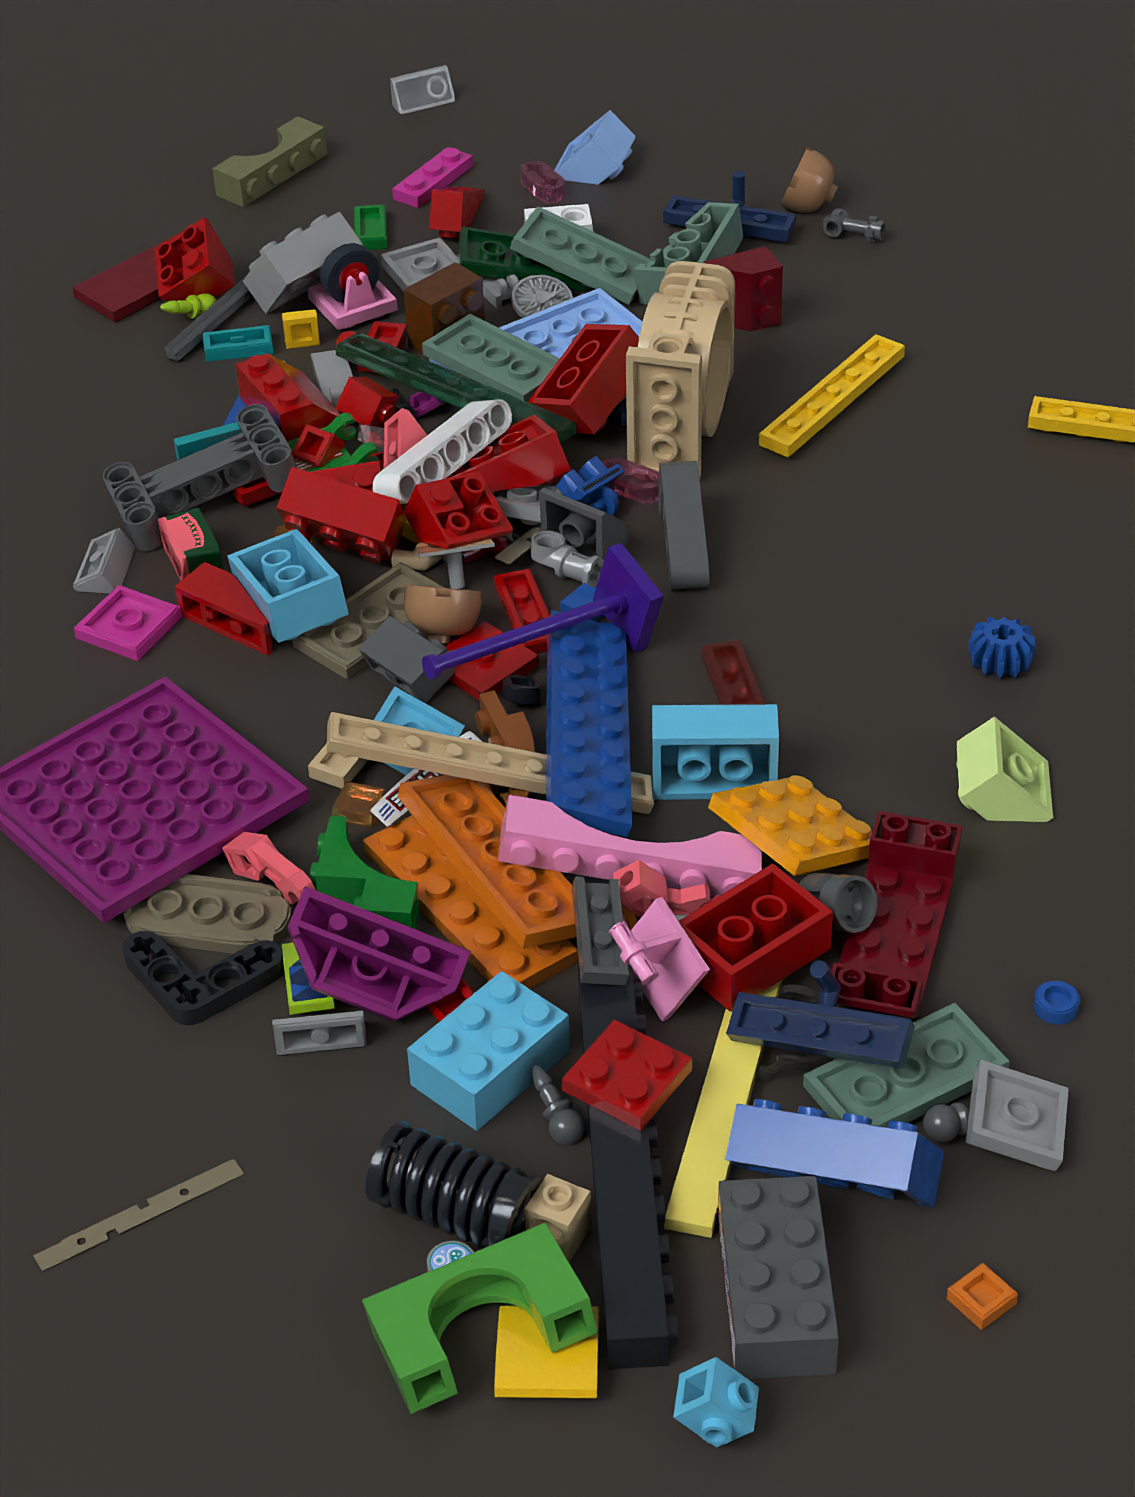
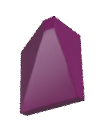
M438 381L411 395L409 405L414 408L416 412L415 419L449 402L451 396Z

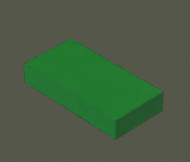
M386 205L354 207V232L362 242V245L368 250L387 249Z

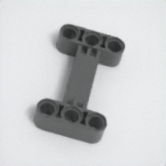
M248 405L237 413L236 419L241 431L240 434L141 477L138 476L134 466L126 461L113 463L104 470L102 475L104 483L133 544L138 550L151 551L163 544L159 529V518L183 512L261 477H264L268 486L273 491H283L291 467L297 468L290 446L264 405Z

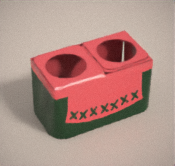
M198 507L158 519L164 550L180 581L204 562L224 570L217 541Z

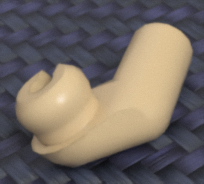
M416 548L413 551L394 549L392 567L401 562L413 570L425 571L442 559V555L419 558Z

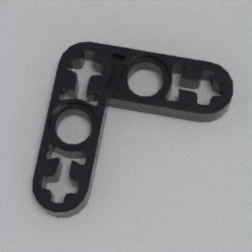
M139 931L133 933L123 943V952L128 969L177 1023L182 1025H195L207 1020L277 981L285 972L283 950L279 944L269 940L252 943L197 974H194L164 940L154 932ZM151 953L153 960L149 963V958L146 954ZM167 972L178 975L173 981L166 983L155 980L160 974ZM227 977L239 980L234 986L228 988L216 985L218 981ZM183 992L188 1002L186 1001L182 1003L181 994Z

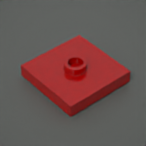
M484 621L445 647L450 652L502 634L503 632ZM519 644L453 667L455 673L448 681L479 701V694L493 690H495L496 694L502 690L503 679L507 676H524L538 667L539 655L524 645Z

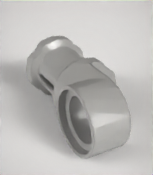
M540 531L532 536L531 557L533 560L554 568L555 575L559 578L565 579L569 577L594 588L597 586L604 563L601 557L596 555L588 557L577 553L576 548L565 544L564 536L558 532Z

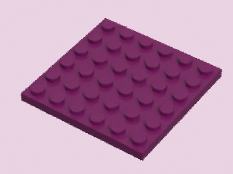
M165 676L0 767V831L103 923L224 852L222 847L241 833H256L310 801L309 790L304 784Z

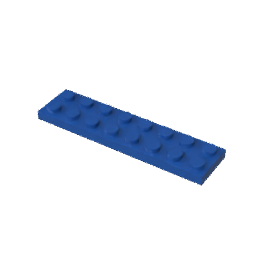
M552 610L550 616H553V615H556V614H559V613H562V612H558V611ZM587 620L547 634L546 801L552 802L566 814L589 827L627 838L632 827L626 633L614 624Z

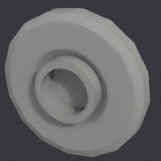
M531 275L521 279L514 286L511 295L513 309L521 318L573 298L572 291L565 283L555 277L546 275Z

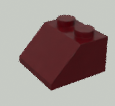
M766 246L704 261L705 264L723 266L730 270L734 276L735 329L751 332L781 324L783 266Z

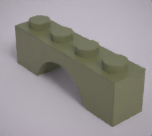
M297 116L277 128L278 146L272 151L255 156L233 155L212 168L216 196L245 207L327 155L325 127Z

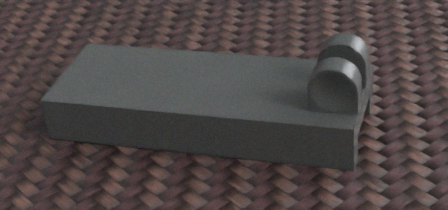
M575 876L572 894L581 983L625 986L629 976L628 965H625L620 958L622 951L612 935L609 934V930L614 925L623 921L619 880L610 879L608 884L584 882V877Z

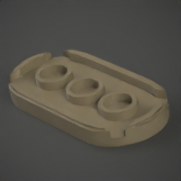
M190 874L184 875L173 883L175 884H169L137 903L133 908L131 907L123 912L127 928L132 934L139 931H151L159 935L170 946L231 954L258 941L269 940L278 944L289 933L288 924L292 917L288 900L286 901L282 897V893L271 885Z

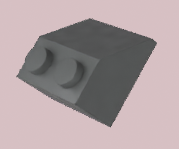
M542 488L539 491L541 531H554L562 534L566 545L576 548L577 553L588 557L596 555L605 560L608 547L618 543H622L628 550L627 522L549 489Z

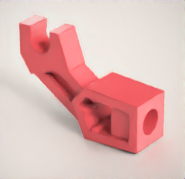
M243 832L222 847L234 874L256 881L267 876L275 883L283 897L291 905L299 900L305 886L316 890L305 872L280 854L265 834Z
M640 860L613 873V879L619 880L621 903L638 917L643 916L657 898L663 897L673 914H690L720 896L718 894L710 898L709 886L706 884L680 890L667 888L666 877Z

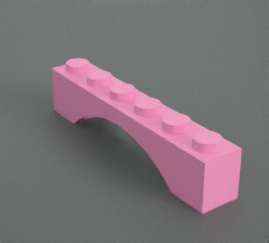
M513 795L508 797L501 827L498 857L500 862L610 880L613 879L614 872L640 860L666 877L667 888L680 890L706 884L709 886L710 897L725 893L762 870V850L741 834L718 831L703 838L684 842L654 843L634 841L589 827L566 814L552 802Z

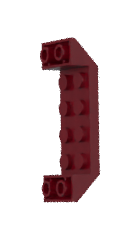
M878 811L870 837L868 866L864 876L873 885L877 895L876 915L870 926L864 931L857 933L848 932L840 962L833 963L831 971L841 985L837 1004L909 1018L920 1016L952 892L962 837V825Z

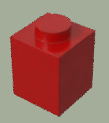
M349 377L335 409L342 413H350L355 421L367 428H384V423L396 413L395 405L399 396L368 377Z

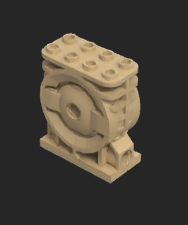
M676 261L668 266L661 281L659 292H655L648 303L641 326L638 347L629 346L626 353L628 475L659 479V463L697 461L700 480L701 436L711 437L715 433L722 414L729 382L734 371L735 280L731 271L723 266Z

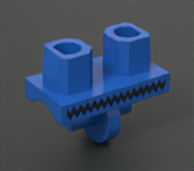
M595 456L587 461L578 473L574 469L566 473L556 487L564 496L613 516L619 509L618 500L620 496L617 491L611 490L612 481L622 476L625 471L618 463L607 469Z

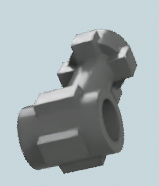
M835 209L831 215H827L823 219V230L830 237H838L842 231L865 234L867 241L875 242L876 240H882L885 234L886 222L878 220L876 216H870L868 221L850 219L849 214L845 210Z

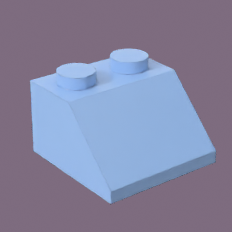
M609 110L568 144L552 176L558 180L597 185L607 177L612 180L623 170L624 165L622 162L632 153L630 147L636 136Z

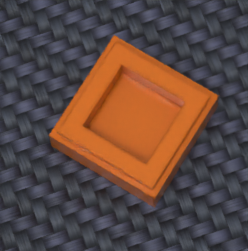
M981 1263L947 1288L946 1299L980 1330H983L1017 1304L1018 1293L988 1266Z

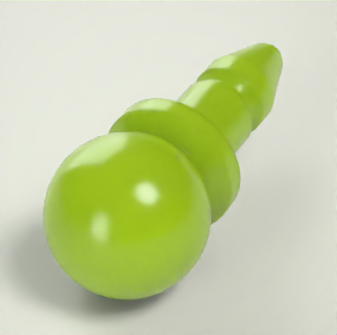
M207 293L198 296L189 295L186 300L166 302L160 306V309L170 314H187L190 319H196L217 300L214 296Z

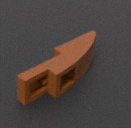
M495 690L479 694L480 711L475 712V721L479 733L487 735L488 743L535 752L531 729L524 712L507 715ZM488 783L492 791L498 790L500 802L505 808L509 795L536 799V792Z

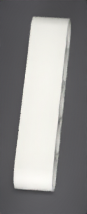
M499 399L469 403L379 472L373 481V492L398 499L400 504H407L415 485L446 479L510 427L512 412L508 403Z

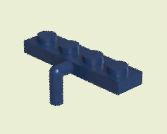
M744 171L733 172L731 203L739 204L743 237L752 236L765 238L772 242H788L796 226V214L744 206L746 173ZM673 195L663 211V223L686 227L685 223L708 202L714 201Z
M815 961L810 967L811 975L822 989L818 1004L738 992L726 1032L731 1041L900 1069L904 1068L915 1028L911 1019L836 1007L841 985L824 961Z

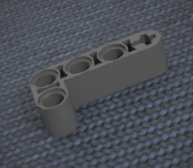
M697 461L659 463L660 517H663L670 590L709 588V564Z

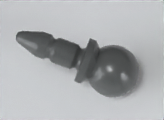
M534 1066L532 1068L534 1085L537 1091H540V1097L547 1108L542 1115L545 1120L550 1121L549 1133L552 1139L561 1145H574L578 1143L586 1132V1123L583 1116L572 1109L573 1102L571 1099L562 1100L557 1087L553 1085L554 1082L551 1076L540 1066Z
M960 1102L953 1103L950 1106L940 1104L931 1107L923 1119V1127L926 1134L937 1142H948L957 1135H966L970 1107H965Z

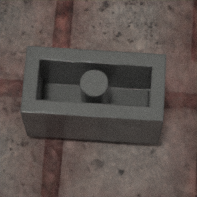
M389 616L358 648L373 672L425 704L455 673V670L450 668L442 671L440 677L428 678L423 670L422 658L429 654L438 656L449 651L438 640L432 639L429 642L423 638L422 633L412 623L406 621L402 624L392 616Z

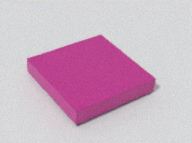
M118 585L74 627L75 638L139 661L182 618V611L180 606Z

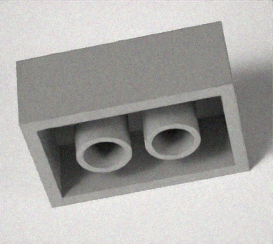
M340 211L330 217L323 214L316 218L309 228L302 230L301 227L296 228L279 244L276 241H272L265 245L259 251L261 256L249 265L250 272L243 280V283L266 314L307 292V287L320 284L321 267L326 257L334 249L343 244L356 243L362 245V242Z

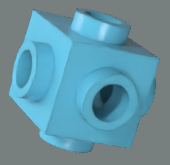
M717 1357L712 1358L679 1374L673 1418L698 1434L704 1441L717 1448L754 1431L759 1387Z

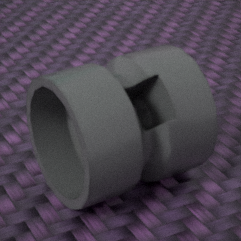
M813 873L808 874L799 883V885L833 911L832 930L849 933L864 931L870 926L876 915L877 895L873 885L864 877L858 875Z

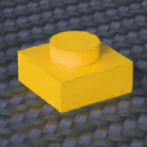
M316 309L282 313L286 349L320 345Z

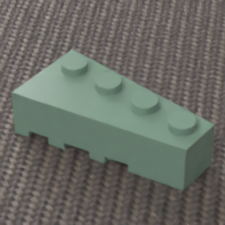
M708 202L685 223V230L675 232L668 238L669 245L663 250L657 248L650 254L651 261L647 265L639 264L634 269L639 304H648L652 295L655 292H659L661 281L670 264L676 261L704 263V261L734 254L743 240L739 204Z

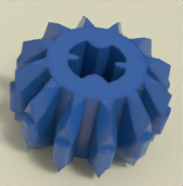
M1004 615L1002 619L996 620L988 616L986 623H976L975 629L968 641L969 657L972 660V666L982 669L984 676L993 673L997 674L999 679L1002 675L1016 678L1018 672L1028 671L1029 665L1036 653V643L1031 627L1021 625L1020 619L1010 621Z

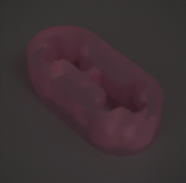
M540 161L526 162L521 166V184L536 198L546 203H555L564 199L565 180L551 167Z
M610 458L602 462L607 469L618 463L625 471L622 476L612 481L611 490H615L619 495L641 503L658 501V471L622 458Z

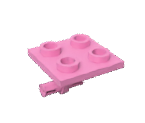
M663 897L654 900L631 931L625 921L617 923L609 930V934L612 935L622 951L620 958L625 965L630 964L632 966L634 979L641 980L643 993L661 1021L668 1020L710 970Z

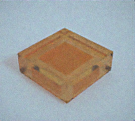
M345 782L332 807V816L347 817V822L372 827L377 817L370 810L385 795V789Z

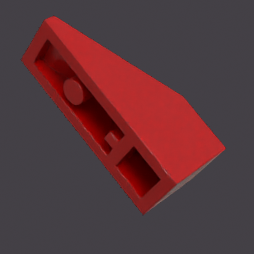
M453 186L432 190L429 229L439 230V236L458 237L461 227H470L484 197L485 189Z
M204 562L175 586L177 603L181 607L182 617L267 656L273 652L268 620L233 574Z

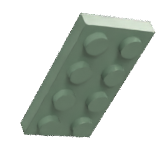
M537 206L514 236L510 249L520 253L522 256L546 265L555 272L563 273L587 287L601 288L613 299L630 305L638 293L634 269L641 263L647 265L651 261L648 257Z
M468 314L422 343L424 356L522 406L528 405L527 402L560 359L472 314Z
M953 1003L913 1022L915 1028L903 1069L837 1058L804 1074L803 1087L818 1105L827 1112L830 1119L842 1120L844 1113L856 1114L872 1119L871 1125L888 1128L889 1121L908 1123L925 1115L933 1106L945 1105L971 1092L974 1069L980 1059L1009 1068L1010 1061L956 1003Z

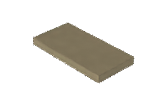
M400 562L346 599L349 615L337 619L331 625L319 626L302 633L298 638L292 640L293 647L348 680L368 666L358 648L389 616H392L402 624L408 621L404 610L406 585L445 587Z

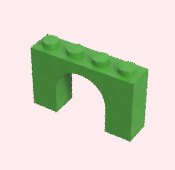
M546 1222L362 1299L373 1336L410 1414L458 1394L448 1358L439 1341L447 1325L459 1314L470 1308L487 1303H508L524 1309L535 1321L552 1353L598 1333L590 1298Z

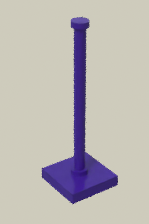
M618 543L608 547L594 593V602L438 656L435 654L426 655L422 658L423 670L428 678L434 679L440 677L442 671L601 615H605L611 624L616 625L626 633V643L635 653L648 647L664 595L624 545Z

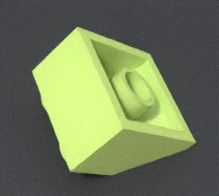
M995 716L957 741L958 796L966 808L974 809L983 818L991 821L1048 822L1053 819L1048 760Z

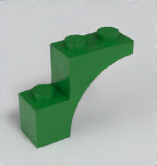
M330 816L326 833L320 832L318 837L317 852L319 862H313L310 869V880L314 887L317 888V891L417 930L420 915L418 883L384 875L366 865L350 846L347 817Z

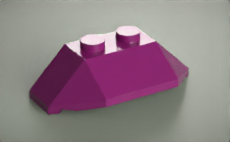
M306 886L288 924L289 933L312 990L393 1022L401 1020L454 994L471 953L469 950Z

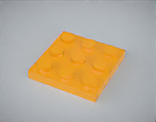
M793 775L788 778L764 781L745 787H735L731 790L712 794L708 808L794 876L869 858V844L872 834L870 826L863 821L856 820L842 809L839 802L823 795L813 787L810 780L802 776Z

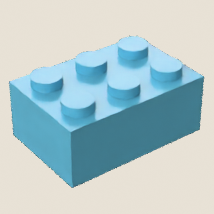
M298 529L227 555L232 574L268 620L270 633L278 643L284 640L296 639L304 632L319 626L331 625L337 619L349 615L340 576Z
M777 704L652 705L653 800L711 799L712 794L716 792L731 790L735 787L755 785L764 781L778 780L779 728Z
M501 971L407 1048L410 1083L414 1088L478 1131L534 1083L532 1073L534 1066L538 1065L546 1072L570 1052L569 1015Z

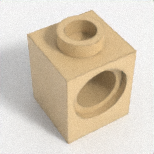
M547 1174L525 1207L526 1230L546 1222L568 1262H570L592 1227L591 1192Z

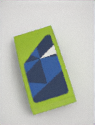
M294 943L282 944L290 1015L334 1009L332 997L311 989Z

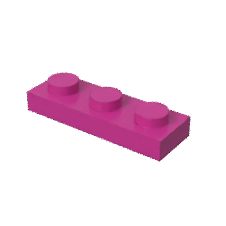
M445 148L392 188L393 200L416 208L421 207L431 199L432 190L447 187L473 167V156L456 148Z

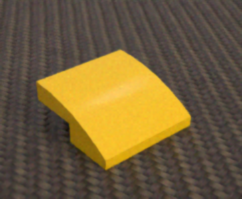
M500 1306L495 1364V1397L597 1398L599 1307H592L598 1330L597 1334L552 1353L528 1312L518 1306Z

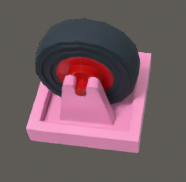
M356 243L343 244L334 249L326 257L321 267V283L307 287L309 300L337 330L348 329L356 324L370 319L381 318L385 314L398 310L397 299L378 280L380 267L377 258L365 246Z

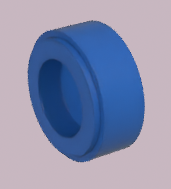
M1048 981L1036 989L1033 1008L1041 1020L1050 1024L1061 1025L1069 1023L1077 1017L1080 995L1072 985L1062 981Z

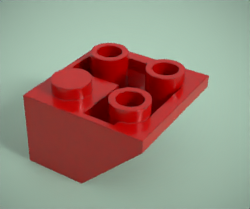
M205 217L193 225H189L182 232L163 242L155 249L159 298L163 301L186 300L189 295L198 296L203 293L210 294L216 298L235 286L233 261L209 220Z
M480 471L415 485L404 510V515L419 542L444 549L508 535L513 531V527Z

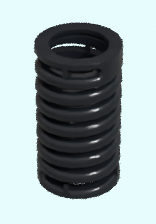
M398 1121L385 1133L372 1157L366 1178L367 1199L385 1208L392 1207L401 1215H409V1217L418 1222L424 1221L434 1229L441 1228L446 1234L457 1235L458 1238L465 1242L473 1241L476 1246L483 1249L526 1231L525 1217L519 1226H516L515 1223L523 1210L527 1194L531 1192L532 1198L543 1179L537 1175L527 1177V1174L520 1168L511 1169L503 1161L495 1163L491 1156H479L471 1148L463 1150L462 1146L457 1142L447 1143L442 1136L436 1135L431 1137L425 1129H413L408 1122ZM402 1138L403 1142H402V1144H401V1146H400V1145L397 1144V1143H398L399 1140ZM415 1151H416V1156H415V1159L413 1160L412 1157H413V1155H414V1153H415ZM392 1153H395L396 1157L392 1166L390 1180L387 1182L389 1162Z

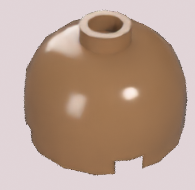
M807 147L780 205L798 213H812L818 210L823 202L830 204L838 186L833 184L835 171L828 158Z
M406 585L404 610L408 622L417 627L420 632L428 634L429 642L432 639H436L440 643H451V636L467 633L474 627L479 618L482 604L480 591Z

